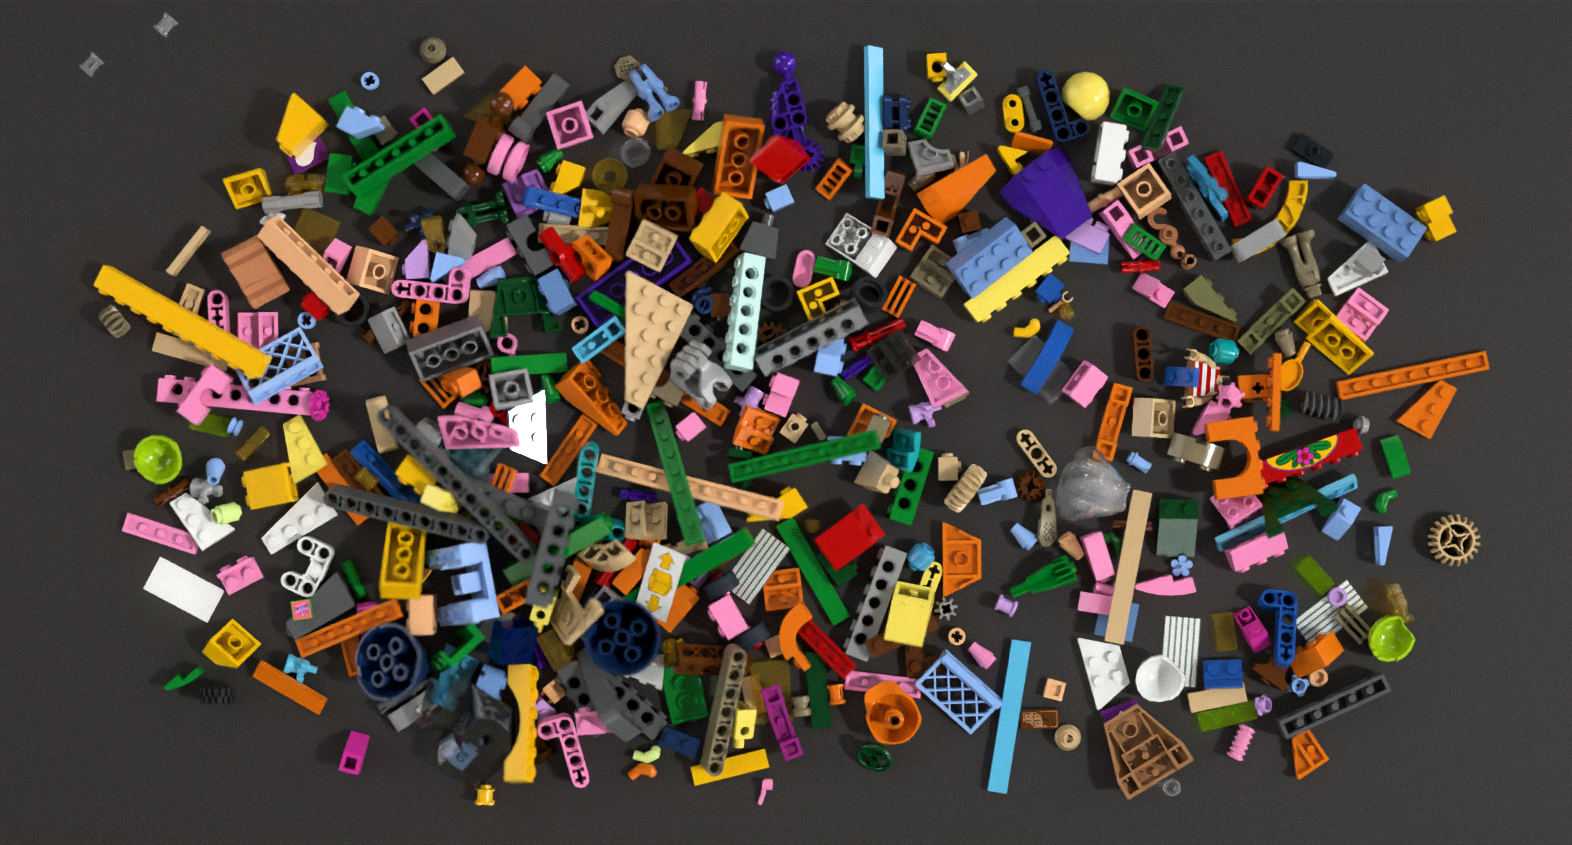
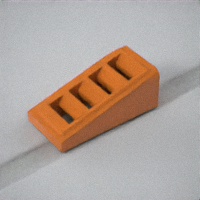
M838 158L815 190L830 201L854 171V168L841 158ZM838 165L847 172L844 174L837 168ZM835 172V173L838 174L842 179L839 180V179L836 178L832 173ZM830 178L832 181H834L837 184L836 187L829 181H827V179ZM823 184L828 186L833 191L831 193L827 191L825 188L822 187Z

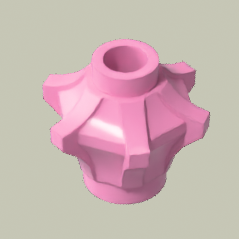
M1232 382L1231 385L1226 386L1220 384L1218 386L1219 395H1216L1215 398L1221 409L1230 410L1233 407L1240 408L1242 406L1240 401L1245 396V393L1239 391L1235 387V383Z

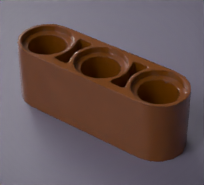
M1140 326L1131 333L1134 375L1138 381L1147 382L1154 376L1151 333L1147 327ZM1138 330L1145 332L1146 336L1143 341L1139 340L1136 336ZM1140 349H1144L1147 352V357L1144 360L1138 357ZM1142 368H1146L1149 372L1146 379L1141 378L1139 374Z

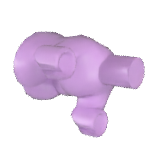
M749 385L745 396H736L734 403L742 407L739 416H741L746 405L762 410L758 404L765 394Z
M921 402L918 405L908 406L913 425L925 419L928 427L935 426V421L932 419L933 412L942 410L941 406L934 409L930 402Z

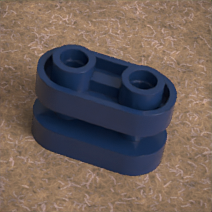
M899 94L898 100H892L891 95H883L884 130L899 127V129H903L904 133H907V129H911V117H907V110H911V99L907 98V94ZM892 108H898V119H892Z

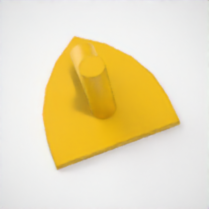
M582 189L578 227H595L609 222L613 207L611 196L599 190Z

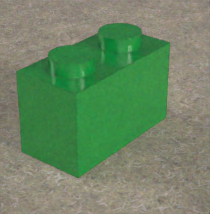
M329 154L325 192L351 196V190L342 175L358 166L355 157Z

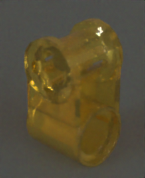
M442 216L422 218L421 226L430 251L434 253L443 252L446 248V232Z

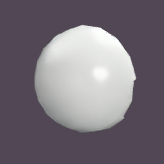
M1165 655L1150 656L1141 663L1137 669L1135 681L1137 690L1144 698L1149 701L1163 702L1171 701L1179 695L1184 688L1185 675Z

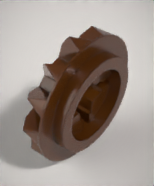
M1035 471L1021 473L1015 481L1017 495L1025 501L1039 499L1045 491L1043 477ZM1031 478H1033V485L1038 487V489H1031V492L1028 494V488L1022 485V483H1029Z

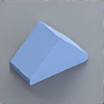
M436 252L430 279L433 283H436L449 275L453 268L462 267L467 262L463 258Z

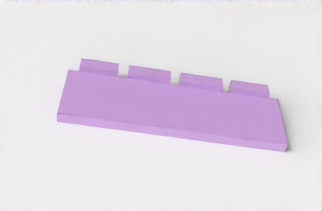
M1090 218L1065 237V239L1100 255L1110 235L1107 233L1109 226L1099 221L1096 222L1095 226H1092L1091 224L1094 219Z

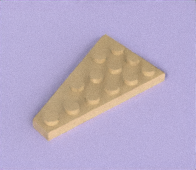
M627 271L625 274L626 346L624 400L643 409L694 305Z

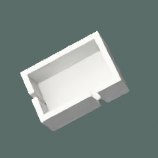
M1103 122L1099 126L1093 161L1097 162V165L1092 167L1091 183L1113 186L1121 180L1123 169H1120V164L1124 161L1126 150L1123 149V146L1129 137V131L1126 130L1127 125Z

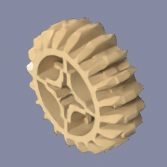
M970 465L945 498L944 504L952 511L961 512L981 487L987 477V473L980 466Z
M1448 515L1447 519L1441 517V523L1435 521L1434 524L1437 529L1431 527L1430 530L1434 534L1428 535V538L1433 539V542H1428V546H1434L1430 552H1437L1434 557L1435 559L1441 558V563L1445 564L1447 562L1449 566H1452L1454 563L1456 566H1460L1461 561L1464 564L1468 563L1466 557L1469 559L1474 558L1471 552H1478L1474 546H1480L1479 542H1475V539H1479L1480 535H1474L1478 528H1471L1474 524L1472 521L1467 523V517L1461 519L1460 515H1455L1454 518L1452 515ZM1457 524L1465 531L1456 533L1454 529H1451L1450 525ZM1444 531L1446 536L1444 541H1442L1440 544V537L1442 532ZM1452 537H1458L1456 544L1450 543ZM1468 537V543L1464 550L1462 544L1463 541ZM1452 547L1458 555L1450 556L1443 549Z

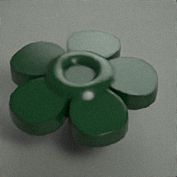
M1285 398L1283 402L1280 399L1281 420L1286 419V414L1291 415L1294 411L1292 407H1288L1291 405V400Z

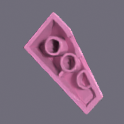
M457 415L438 416L437 418L446 450L520 447L517 429Z

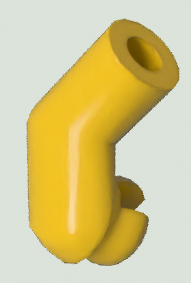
M1031 319L1029 325L1025 328L1014 327L1013 336L1031 338L1040 330L1039 320Z

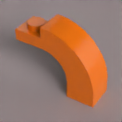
M801 600L786 614L780 628L779 643L785 659L788 660L793 656L795 658L793 662L798 669L802 668L805 672L811 667V664L799 649L796 642V634L803 624L813 618V615Z

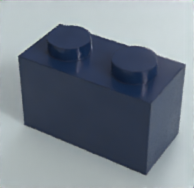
M666 724L658 745L695 758L701 737Z

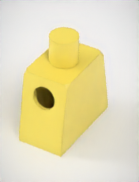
M541 584L539 591L545 592L549 586ZM553 588L552 593L555 594L553 605L549 604L548 609L533 605L529 618L533 621L531 630L542 632L544 625H548L559 589Z
M738 701L731 730L730 736L733 738L732 747L744 748V739H752L754 734L756 709L744 701Z

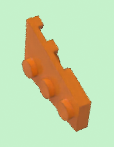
M1438 380L1396 422L1427 439H1431L1457 388L1442 380Z

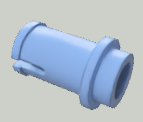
M1131 452L1126 459L1129 466L1133 465L1145 474L1152 465V463L1140 457L1137 452Z

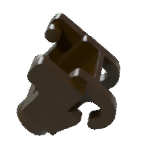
M537 732L534 742L536 748L534 763L540 765L558 750L552 746L548 748Z

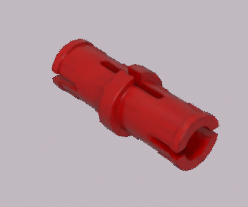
M1138 259L1137 261L1121 262V274L1133 272L1143 274V272L1160 271V260Z

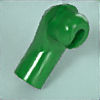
M1109 531V533L1103 535L1104 541L1107 544L1112 542L1116 557L1120 558L1123 542L1114 532Z

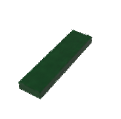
M1172 85L1165 86L1159 105L1142 141V149L1161 152L1185 94V88Z
M816 651L804 652L805 657L811 664V667L806 670L812 729L832 727L825 661Z

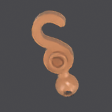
M1158 207L1148 214V226L1154 231H1160L1158 234L1159 241L1171 247L1170 254L1174 259H1181L1185 255V249L1176 243L1178 238L1177 230L1173 226L1157 224L1153 220L1155 215L1165 216L1167 213L1166 209Z

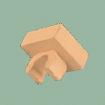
M555 678L542 689L541 695L546 694L550 698L547 701L548 704L552 702L555 704L566 695L565 692L567 691Z

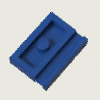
M1210 660L1202 662L1204 690L1243 688L1241 660Z

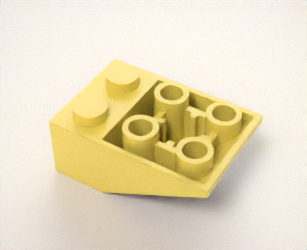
M897 581L884 640L922 647L934 604L935 588Z

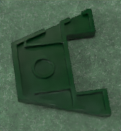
M536 276L499 279L497 281L489 339L507 337L505 317L540 314L544 334L562 331L561 325L558 324L555 318V313L550 312L547 307L546 296H543L538 288L540 284Z
M1293 477L1264 489L1262 494L1265 530L1268 539L1284 533L1283 527L1278 520L1279 518L1310 505L1316 507L1321 517L1338 510L1335 502L1298 477Z

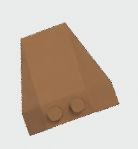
M1137 704L1104 723L1117 782L1128 800L1194 761L1184 743Z

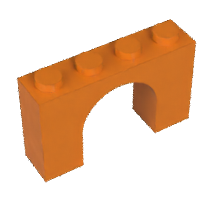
M1253 417L1204 423L1206 442L1234 440L1239 442L1247 453L1246 467L1239 475L1232 478L1212 480L1214 499L1219 500L1263 494V489L1266 488L1265 479L1264 477L1261 478L1260 470H1263L1262 459L1258 457L1260 442L1259 439H1256L1255 432L1258 431L1256 420H1253Z
M642 547L634 556L636 560L625 567L612 582L625 595L644 577L651 549L648 547L644 549ZM686 584L677 588L666 623L658 619L656 621L670 633L700 599L698 595L700 591L693 585L688 587Z

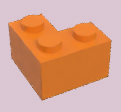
M914 208L894 243L909 252L913 250L920 236L937 245L947 226Z
M1323 631L1314 636L1315 639L1305 644L1303 648L1301 645L1295 647V657L1290 666L1297 678L1327 667L1344 651L1333 631L1326 634Z

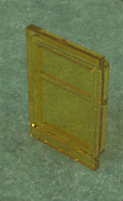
M789 660L752 662L750 674L752 705L756 709L755 724L770 723L760 690L779 683L790 720L793 721L792 704L790 701Z

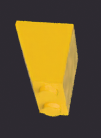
M295 93L290 97L277 141L281 143L279 148L290 157L294 155L299 158L329 124Z
M290 463L243 472L244 476L241 477L242 484L247 489L248 494L245 496V500L251 510L299 501L297 486L293 483Z

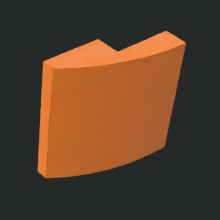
M746 405L738 421L732 443L766 455L774 441L772 435L781 420L780 417Z
M799 568L775 570L763 586L766 613L790 610L801 600L803 601Z

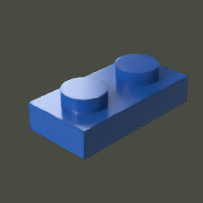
M1165 366L1164 385L1198 388L1200 368Z

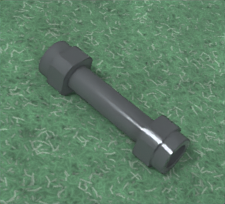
M1028 86L1018 88V96L1020 99L1022 98L1030 120L1029 127L1031 132L1034 133L1042 130L1041 121L1037 120L1029 97L1031 93Z

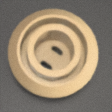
M1070 724L1060 726L1055 733L1056 744L1059 748L1066 751L1075 749L1081 741L1079 730Z

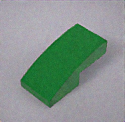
M1396 435L1380 440L1379 444L1386 458V465L1392 479L1411 474L1399 436Z
M199 666L187 677L182 673L178 674L164 689L167 691L184 686L200 677L206 671L202 666Z

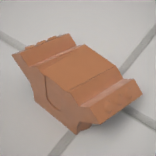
M258 235L221 253L254 309L290 291L284 279L285 277L269 250L266 249L263 242L257 237Z

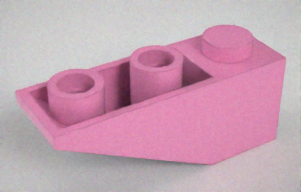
M1119 200L1099 213L1100 217L1109 226V229L1131 258L1134 260L1142 252L1123 240V237L1134 222ZM1137 231V233L1135 234V236L1133 237L1132 241H1134V239H1135L1136 236L1138 235V233H1139L1138 231Z

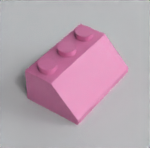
M1265 531L1223 551L1232 571L1243 573L1249 570V566L1252 564L1260 565L1267 562L1266 558L1272 555L1274 558L1285 553L1284 550L1288 549L1285 533L1268 539Z

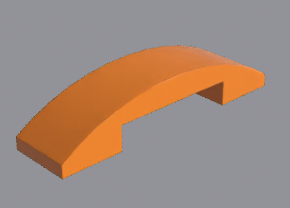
M1118 383L1113 384L1100 426L1094 457L1113 461L1126 407L1131 397L1132 387Z

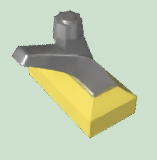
M945 61L941 66L947 75V79L937 89L951 102L978 74L965 61L957 69Z

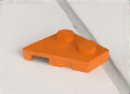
M1310 730L1291 737L1295 773L1298 780L1330 760Z

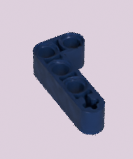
M1049 70L1041 71L1037 75L1035 82L1054 141L1064 144L1083 138L1088 134L1090 124L1084 119L1068 121L1053 73ZM1043 75L1045 78H1049L1047 82V86L1049 89H1047L1046 91H1043V89L1046 88L1045 82L1040 81ZM1052 93L1055 96V102H1048L1046 94ZM1052 112H1059L1061 120L1055 121L1052 118ZM1077 124L1084 125V133L1076 131ZM1058 130L1066 131L1067 138L1060 139L1057 135Z

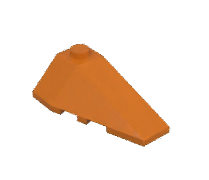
M985 154L920 191L917 195L933 219L944 224L961 212L964 206L996 172V169L988 155Z
M590 360L584 364L579 361L563 375L554 387L568 402L612 434L618 436L627 425L618 405L612 402L608 394L610 393L608 387H604L600 379L601 374Z

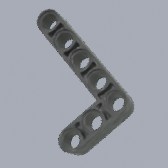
M586 647L576 652L595 708L603 725L625 742L642 733L643 730L638 720L621 707L609 673L600 669L592 661Z

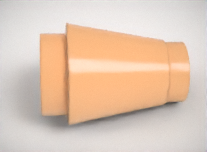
M1070 531L1058 539L1059 546L1076 560L1081 559L1085 555L1075 534H1072Z

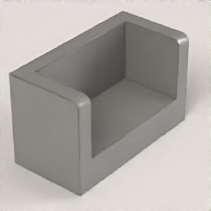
M395 307L367 319L384 354L405 345L406 340L410 339Z

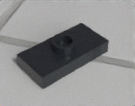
M1303 133L1291 149L1313 165L1324 169L1334 153Z

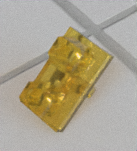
M669 638L662 642V651L664 652L663 665L665 668L671 667L673 672V666L677 661L675 645L677 643L684 644L682 638L678 641Z

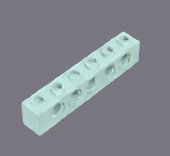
M743 253L735 259L734 268L736 271L732 280V287L734 288L733 295L730 298L731 313L727 319L729 330L725 337L727 346L723 354L724 368L742 372L753 369L766 257ZM745 271L750 274V279L746 277ZM743 289L747 291L748 297L744 296ZM741 308L745 310V316L742 315ZM739 327L743 329V335L740 334ZM737 345L741 348V354L736 350Z

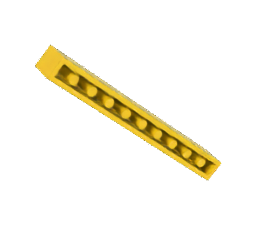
M103 265L93 286L99 288V293L115 297V302L121 305H129L131 311L140 315L143 313L147 316L146 319L152 323L157 324L159 322L163 325L162 328L171 333L174 331L179 334L178 337L180 339L196 343V348L202 351H210L212 353L211 356L218 360H226L228 366L236 370L240 368L244 371L243 374L249 378L262 377L272 359L270 355L112 266Z

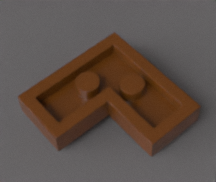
M904 644L907 677L922 676L941 655L924 656V644L922 647ZM942 663L937 666L936 675L945 674V666Z

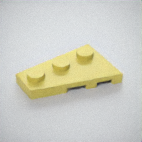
M301 415L283 424L293 483L296 484L324 468L328 463Z

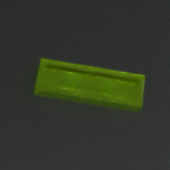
M1254 700L1197 713L1201 732L1258 719Z

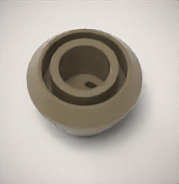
M436 37L425 39L420 46L421 57L428 63L440 62L446 55L444 42Z

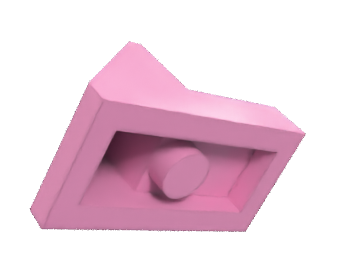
M1145 273L1139 275L1131 288L1163 309L1175 293L1161 284L1160 280Z

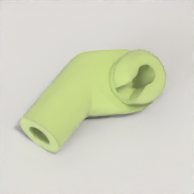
M653 745L646 753L635 750L632 759L650 763L660 757L661 749L659 746Z

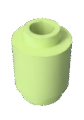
M235 502L219 505L211 510L213 522L220 525L238 521L242 515L241 507Z

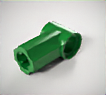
M817 256L814 272L831 276L840 281L850 282L854 263Z

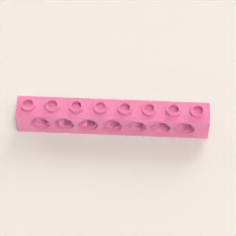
M165 375V378H159L157 401L179 403L183 397L187 398L191 393L190 388L196 378L184 377V380H176L177 376ZM232 381L220 398L216 399L213 396V389L205 391L202 397L203 403L206 406L311 415L309 402L313 392H310L311 388L299 387V391H292L289 386L277 393L279 395L278 403L273 404L271 399L268 398L255 405L243 383L239 386L234 385V381ZM249 383L250 389L255 388L253 383ZM178 384L183 387V392L180 395H177L175 392V387ZM235 390H239L241 393L239 400H234L232 397V393ZM292 395H296L299 399L298 404L295 406L290 404V397Z

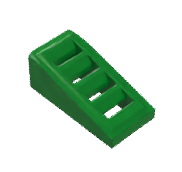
M930 97L913 134L930 142L947 105ZM930 106L941 110L940 113L930 109ZM929 113L937 117V119H934L926 114ZM923 120L933 124V127L924 123Z
M1134 223L1123 237L1124 241L1154 261L1159 258L1166 247L1164 243ZM1137 231H1138V232H1139L1138 235L1136 236V238L1134 239V241H1132L1133 237L1135 236V234H1136Z

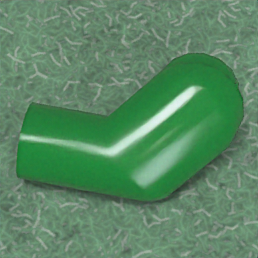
M1394 488L1377 496L1374 507L1378 514H1384L1387 511L1388 501L1398 497Z

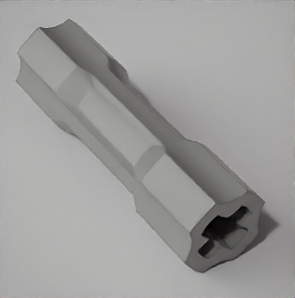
M320 190L293 196L263 197L262 207L265 214L296 208L323 207V197Z

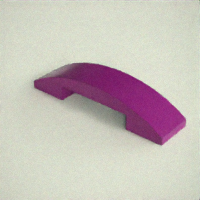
M779 683L761 689L763 703L785 761L803 755L798 737L794 732Z

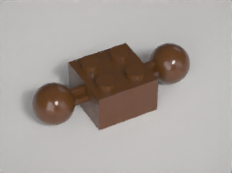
M505 92L495 93L490 98L489 108L492 113L491 115L485 113L477 119L463 153L473 158L472 161L465 163L461 168V178L468 185L475 186L484 180L485 169L482 165L491 159L499 140L504 133H507L508 129L505 128L507 122L501 119L512 112L514 101Z

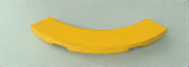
M1308 180L1288 181L1284 204L1275 218L1279 221L1286 235L1300 217L1306 201ZM1243 238L1232 239V245ZM1278 240V241L1274 242L1273 244L1269 245L1268 247L1264 248L1263 250L1259 251L1258 253H1261V252H1263V251H1265V250L1271 248L1272 246H1274L1275 244H1277V243L1280 242V241Z

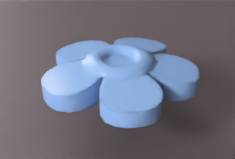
M1180 555L1178 561L1173 559L1171 561V566L1174 568L1172 573L1175 576L1180 574L1188 576L1190 573L1188 569L1193 566L1192 561H1186L1185 555Z

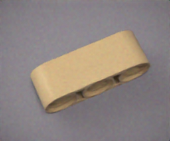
M385 395L366 400L372 430L380 454L399 449L398 441L377 419L378 412L388 405ZM385 411V417L391 420V413Z

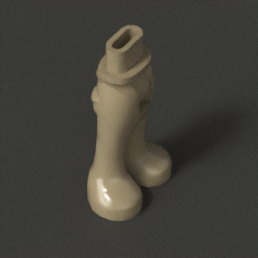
M1314 229L1279 240L1280 244L1289 252L1297 280L1302 286V291L1306 292L1307 299L1322 294L1320 289L1322 284L1318 283L1320 282L1319 269L1310 245V240L1315 236ZM1297 241H1298V243H1299V245H1300V248H1301V250H1302V253H1303V256H1304V259H1305V263H1303L1302 260H1301V257H1300V254H1299V250H1298V246H1297Z

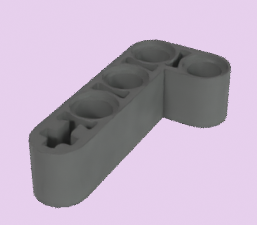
M554 73L521 117H517L513 121L508 131L520 141L527 143L547 118L546 112L554 109L570 87V84Z

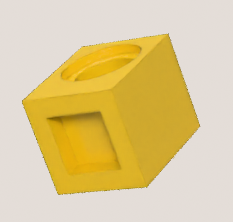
M946 53L926 55L927 79H932V82H943V78H947L943 67L939 73L932 70L933 64L938 63L942 65L945 61L947 62Z

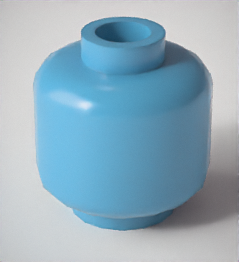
M924 542L922 544H915L906 556L908 566L914 571H917V569L925 571L935 560V551Z

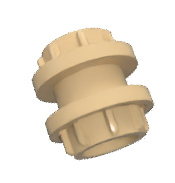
M846 102L838 104L826 116V121L828 122L827 127L831 131L836 128L840 132L837 136L840 141L845 140L847 143H851L865 130V117L862 114L856 117L852 113L855 107L852 104L848 105Z

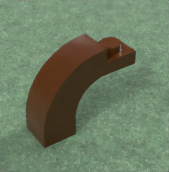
M887 169L884 180V199L878 200L870 233L889 238L906 177L905 173Z

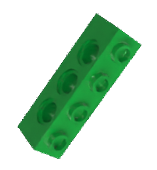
M920 448L917 461L920 463V470L917 472L899 471L898 477L901 480L899 485L893 490L892 496H895L893 504L889 503L886 513L889 514V519L912 525L934 452ZM908 479H912L915 483L912 490H906L904 487V483ZM905 497L909 500V505L907 508L902 509L899 507L898 502L901 498Z

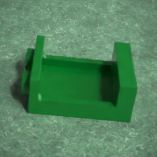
M473 623L462 627L456 632L463 642L448 656L443 651H440L429 657L431 666L436 671L444 672L453 668L485 638Z

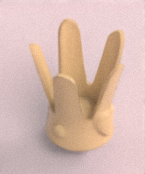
M969 151L967 152V162L965 160V153L960 152V166H958L955 156L951 154L954 162V172L968 165Z

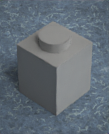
M1367 245L1355 258L1353 264L1371 278L1374 273L1378 275L1385 267L1382 264L1386 259Z

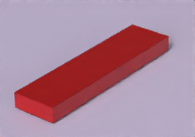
M1222 151L1203 158L1211 178L1214 177L1218 182L1219 188L1223 187L1227 192V199L1222 202L1233 227L1236 228L1253 220Z
M811 619L797 631V634L843 679L857 667Z

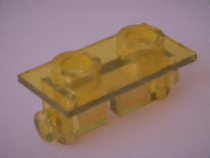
M308 174V181H304V175H290V177L286 178L285 186L288 194L301 195L305 192L319 190L325 192L324 183H326V177L321 174Z

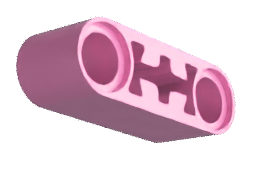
M211 291L208 295L209 321L218 327L219 325L224 327V330L230 333L228 296L223 291ZM217 294H221L222 302L217 305L214 302V297ZM214 307L223 308V310H214ZM223 316V320L215 321V317Z

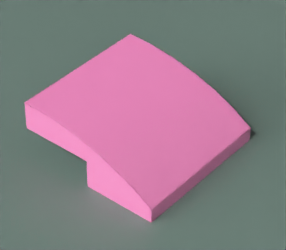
M1358 287L1340 309L1336 317L1362 342H1366L1389 309Z
M278 312L237 313L238 338L257 349L277 340Z

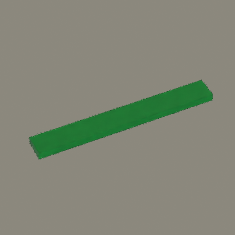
M662 399L646 404V409L685 544L690 546L705 541V537L667 407L662 403Z
M877 429L728 464L732 483H737L881 449Z
M743 528L684 561L677 588L753 547L756 542L747 528ZM640 587L632 590L622 598L636 601Z

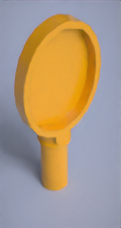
M1304 341L1297 355H1295L1296 357L1281 365L1282 391H1290L1300 383L1303 376L1301 362L1311 346L1310 343Z

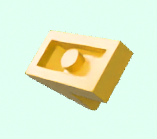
M999 146L996 149L1013 177L1024 169L1021 163H1016L1015 160L1026 154L1027 151L1006 146Z

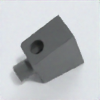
M763 213L761 223L753 221L740 247V251L763 256L775 261L779 232L778 228L772 227L775 216Z

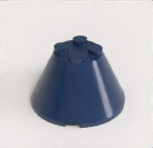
M613 599L601 604L604 610L603 613L584 633V643L590 658L603 671L619 676H630L643 671L654 661L660 648V629L655 617L645 606L629 599Z
M392 623L375 626L362 638L356 652L355 666L358 667V681L370 697L385 702L396 701L407 695L426 677L431 665L430 655H428L427 651L411 632L403 626Z

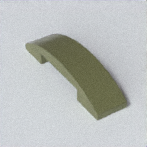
M1294 288L1290 289L1237 342L1251 355L1306 300Z

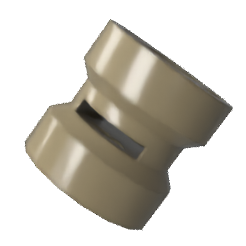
M809 695L790 697L791 704L794 707L792 717L811 715V709L807 707L810 701Z

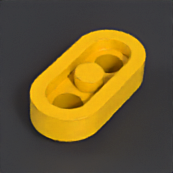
M1011 94L1004 98L1002 109L1006 130L1010 133H1015L1017 131L1020 132L1024 127V116L1021 99L1017 95ZM1009 101H1014L1016 106L1010 107ZM1014 119L1017 120L1018 125L1013 126L1011 124V121Z

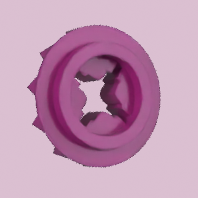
M316 390L309 402L311 417L316 421H322V419L326 418V413L329 412V397L327 392L322 390Z

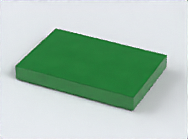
M673 666L664 667L663 690L671 724L675 725L709 717L700 675L674 674Z

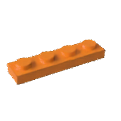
M1280 353L1271 354V357H1268L1267 368L1270 369V377H1267V388H1270L1269 396L1266 397V407H1269V415H1266L1265 424L1268 427V431H1279L1282 365V354Z

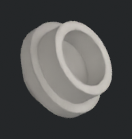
M1361 415L1358 416L1353 422V428H1356L1358 435L1368 432L1369 419Z

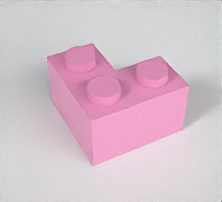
M780 373L777 376L773 375L769 387H772L770 395L765 394L762 402L765 405L764 410L786 417L799 381Z

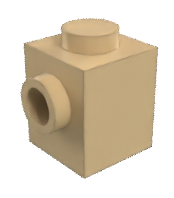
M799 413L797 415L792 414L779 433L796 443L808 426L806 423L807 419Z
M942 453V457H937L938 480H958V472H961V461H958V457H953V453Z

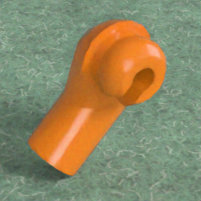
M639 763L627 774L632 780H635L641 774L653 778L656 776L657 770L652 764Z

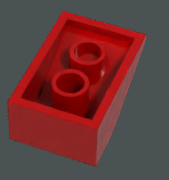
M862 504L814 539V542L833 568L838 571L886 534L865 505Z

